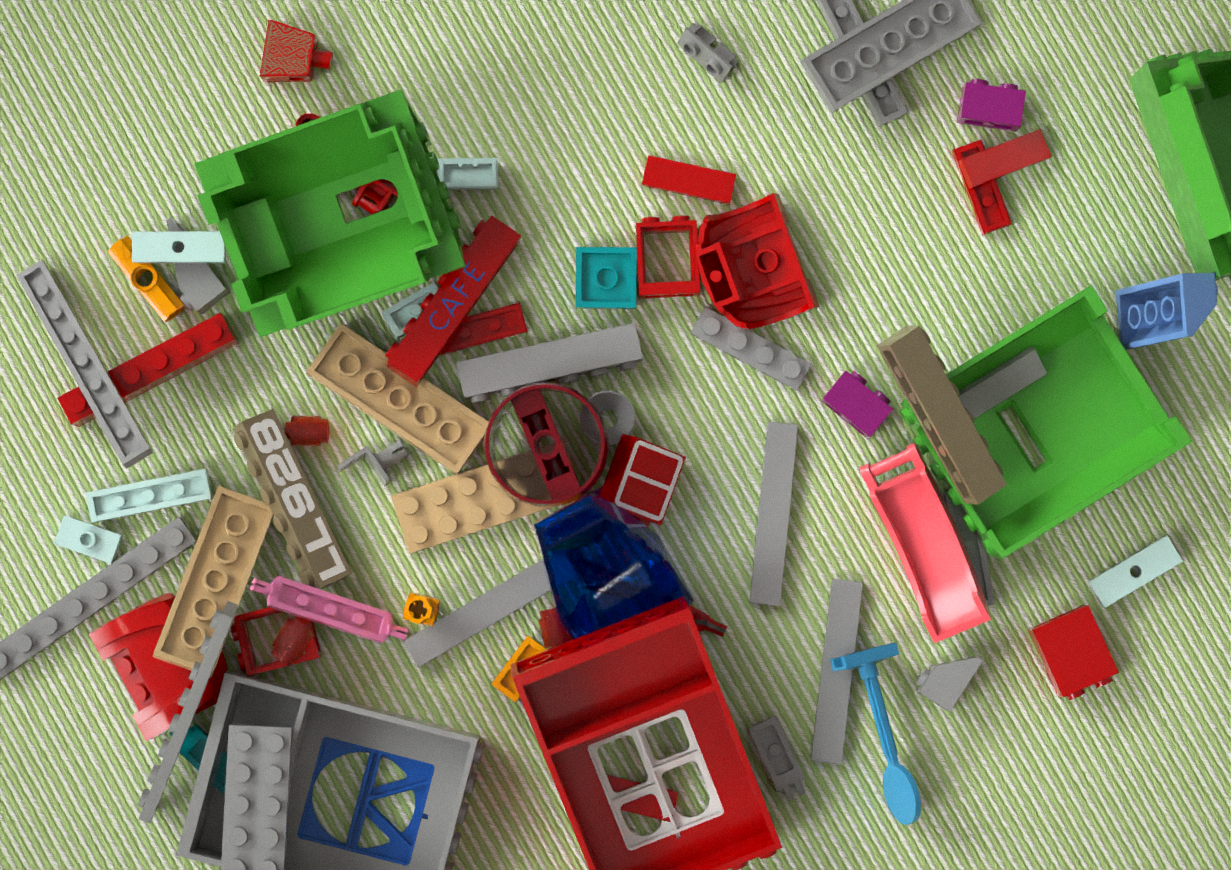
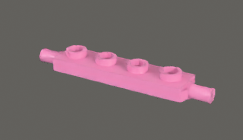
M276 576L271 583L258 580L257 578H254L251 583L254 584L250 587L251 591L267 595V607L377 643L384 642L388 635L403 641L407 637L408 628L392 624V613L281 576Z

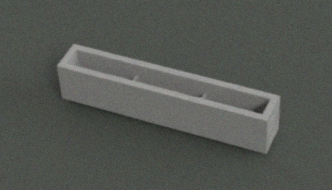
M632 323L458 361L457 367L464 398L466 400L471 399L472 403H480L490 400L489 395L501 392L502 397H507L519 388L531 384L548 383L559 379L561 384L571 383L579 380L578 375L590 373L591 377L609 374V368L618 366L620 371L634 369L638 367L637 362L643 361L636 325Z

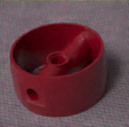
M536 383L514 391L496 407L486 428L484 453L493 478L509 495L521 502L534 506H559L579 499L597 483L607 463L609 437L601 414L584 395L561 384ZM542 391H556L577 398L590 410L597 422L601 438L600 456L593 474L583 486L579 484ZM512 405L552 500H538L520 493L508 483L498 467L494 449L495 435L502 417ZM546 436L552 437L555 441V448L549 454H544L539 449V441Z

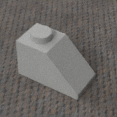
M972 656L935 664L930 669L925 667L915 682L919 685L916 691L944 710L951 712L983 660Z

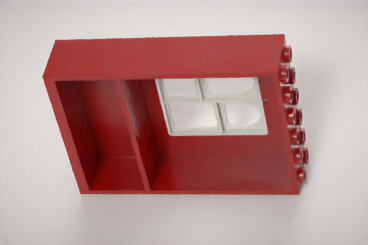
M684 596L511 664L513 681L589 870H727L729 868L731 870H738L745 867L748 861L757 857L760 859L771 857L777 853L778 849L782 848ZM678 717L689 741L688 749L661 760L655 759L646 739L645 729L669 718ZM629 735L634 739L648 778L641 784L621 792H615L611 788L597 750L603 744ZM694 761L699 766L710 799L704 812L697 816L688 817L681 815L673 807L662 775L670 769ZM654 794L662 810L663 818L669 817L671 822L662 820L659 828L651 834H635L626 825L620 810L621 806L645 795Z

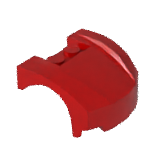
M772 193L746 206L704 217L703 223L699 228L698 243L696 244V257L701 280L714 306L736 327L755 329L819 307L810 279L806 278L787 223L789 221L779 194Z
M166 593L154 598L89 634L102 660L111 658L138 708L139 711L132 714V717L146 742L168 731L174 714L181 715L183 707L178 705L185 687L191 689L194 681L189 679L190 670L153 657L154 650L175 599L173 593ZM223 652L220 654L212 678H209L195 715L217 704L224 673L228 670Z

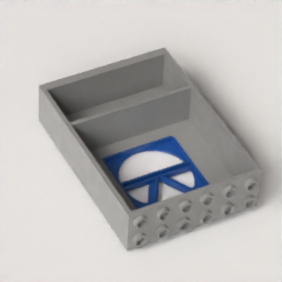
M236 671L224 674L176 853L177 856L221 867L225 795L214 786V782L218 774L222 752L224 750L227 752L229 725L234 724L293 727L285 870L453 869L454 863L448 861L450 854L455 855L459 846L462 833L456 832L458 823L463 824L465 822L469 803H465L464 800L466 793L471 794L475 785L477 773L472 772L474 763L479 764L485 746L484 743H480L481 735L256 676H247V674ZM369 752L345 844L331 836L318 821L312 801L314 784L320 772L334 759L349 753ZM382 757L393 761L406 774L405 779L374 787ZM413 790L415 794L414 814L403 832H400L370 802ZM366 816L389 838L390 841L376 847H359L358 843Z

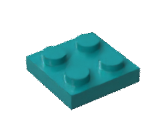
M576 247V309H636L637 247Z

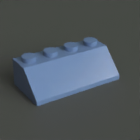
M1182 273L1116 290L1119 340L1124 349L1130 350L1193 336L1217 305L1218 287L1215 283V273Z

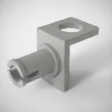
M396 440L395 443L378 454L372 453L369 447L366 446L337 466V470L340 473L365 457L382 484L386 486L390 482L386 470L403 458L408 457L405 448L400 450L403 445L399 440Z

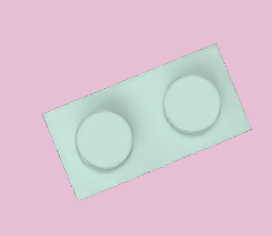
M434 282L382 311L383 318L397 340L406 335L403 329L412 317L418 319L423 312L420 306L430 292L435 295L438 291Z

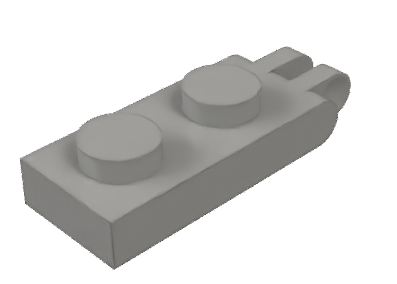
M774 715L749 727L750 735L777 792L784 790L788 801H790L794 797L789 787L795 785L800 796L805 794L800 782L806 779L777 717Z

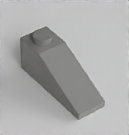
M172 217L166 221L168 232L183 231ZM179 243L175 247L176 253L184 250L183 243ZM174 263L178 287L183 292L180 299L190 311L196 309L197 312L203 314L230 293L208 263Z

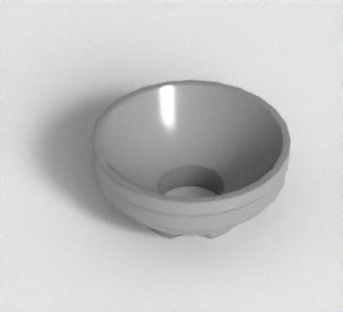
M600 391L588 398L600 414L605 410H612L617 415L616 425L607 428L609 446L618 444L622 434H631L635 425V412L632 404L624 395L615 391ZM583 405L580 413L582 430L591 441L601 445L597 422L590 410Z

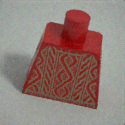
M268 20L259 76L263 82L267 83L310 82L313 79L314 67L331 70L333 52L317 50L318 39L313 33L274 20Z

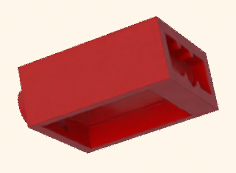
M674 216L672 221L660 222L659 217L642 218V223H636L639 299L699 296L700 278L696 257V244L698 243L697 220H690V216ZM688 232L691 281L646 283L644 234Z
M268 607L236 615L230 629L233 640L239 641L241 653H238L237 656L241 671L246 670L247 676L321 658L322 653L314 622L296 616L305 654L257 666L247 621L282 613L283 611Z

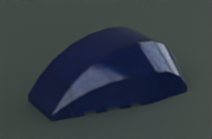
M593 492L536 521L534 524L550 594L560 622L572 639L684 596L688 605L694 602L686 583L660 537L630 513Z

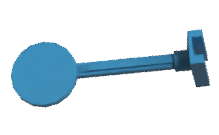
M897 643L881 645L830 659L833 671L858 668L861 680H864L882 750L888 763V767L883 774V790L887 805L893 816L901 824H913L918 821L921 814L920 794L910 772L903 765L899 764L895 741L877 678L879 673L876 663L898 655Z

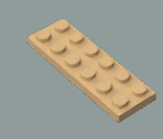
M340 323L308 368L306 374L458 475L485 436L488 421L424 378L417 388L386 367L388 358L385 357L386 353Z
M562 440L567 455L570 459L565 440ZM555 443L539 447L542 453L549 454L554 450ZM532 450L497 461L502 475L517 491L534 499L552 500ZM488 465L391 496L409 554L556 507L534 506L515 499L495 481Z
M218 485L154 650V658L192 671L195 662L202 663L204 655L200 654L199 651L206 635L212 637L215 631L214 628L210 627L216 610L223 611L227 601L237 605L240 604L273 517L269 505H266L263 501ZM219 654V656H218V659H217V661H216V664H215V666H214V669H213V671H212V674H211L210 678H212V675H213L214 670H215V668H216V665H217V662H218V660H219L220 654Z

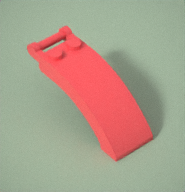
M913 443L906 446L907 450L871 466L869 463L861 466L860 472L870 491V498L904 566L920 609L921 618L933 642L937 643L991 620V616L975 569L954 519L922 457L918 445ZM909 461L913 462L915 468L878 483L876 476Z

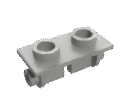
M693 23L684 30L677 44L688 56L693 57L710 75L723 82L729 71H732L739 63L735 59L736 55L721 42L713 49L710 45L716 38L704 29L701 24L697 26Z

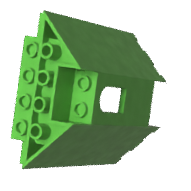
M1208 49L1199 53L1192 51L1184 55L1177 53L1168 57L1161 55L1152 58L1129 81L1195 273H1215V281L1225 277H1230L1231 279V51L1213 53L1212 49Z
M401 89L194 163L205 193L197 196L208 225L217 223L238 279L231 283L241 312L250 311L259 337L307 324L465 267L458 228H461V224L454 209V203L448 204L447 199H450V193L445 181L440 182L436 170L440 169L436 154L434 151L429 152L428 146L432 145L426 126L423 122H419ZM379 179L388 180L395 185L398 198L391 208L346 223L336 196L337 194Z

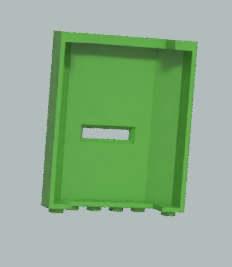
M1092 285L946 374L949 381L954 383L958 390H961L1030 346L1036 350L1047 372L1043 377L974 419L973 424L976 430L986 439L989 445L988 451L992 459L1001 466L1003 470L1002 477L1007 484L979 505L963 502L907 399L901 402L902 409L900 413L917 437L913 440L914 443L918 445L922 455L927 453L933 464L930 465V469L938 481L943 479L947 487L950 488L946 491V494L955 507L959 505L966 515L962 519L971 533L976 531L982 539L983 546L991 557L996 556L998 560L1005 558L1192 442L1176 415L1169 419L1103 316L1108 312V309ZM1009 407H1012L1046 461L1034 468L1000 414Z

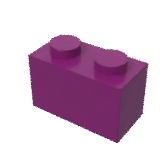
M971 79L970 82H966L963 85L957 123L1014 132L1021 127L1026 91L1018 90L1017 85L1008 83L1000 84V87L988 85V81L982 79Z
M845 371L822 398L821 402L868 439L893 410L888 405L891 401L880 391L876 390L873 393L865 386L867 381L855 371L851 374Z

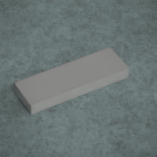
M1030 346L959 390V399L964 408L968 409L975 419L1043 377L1047 372L1036 350Z

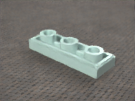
M220 231L132 232L133 263H226V247ZM179 243H183L184 250L176 253L175 247Z
M1165 535L1087 582L1101 606L1106 608L1180 564L1183 560L1168 535ZM1133 566L1138 568V575L1136 577L1130 574V569Z

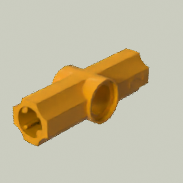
M129 236L119 239L107 251L130 279L132 285L139 290L165 323L174 319L186 307L151 263L132 262V240ZM152 272L153 282L149 286H141L140 278L142 274Z
M410 592L404 607L403 619L433 627L438 614L440 600Z

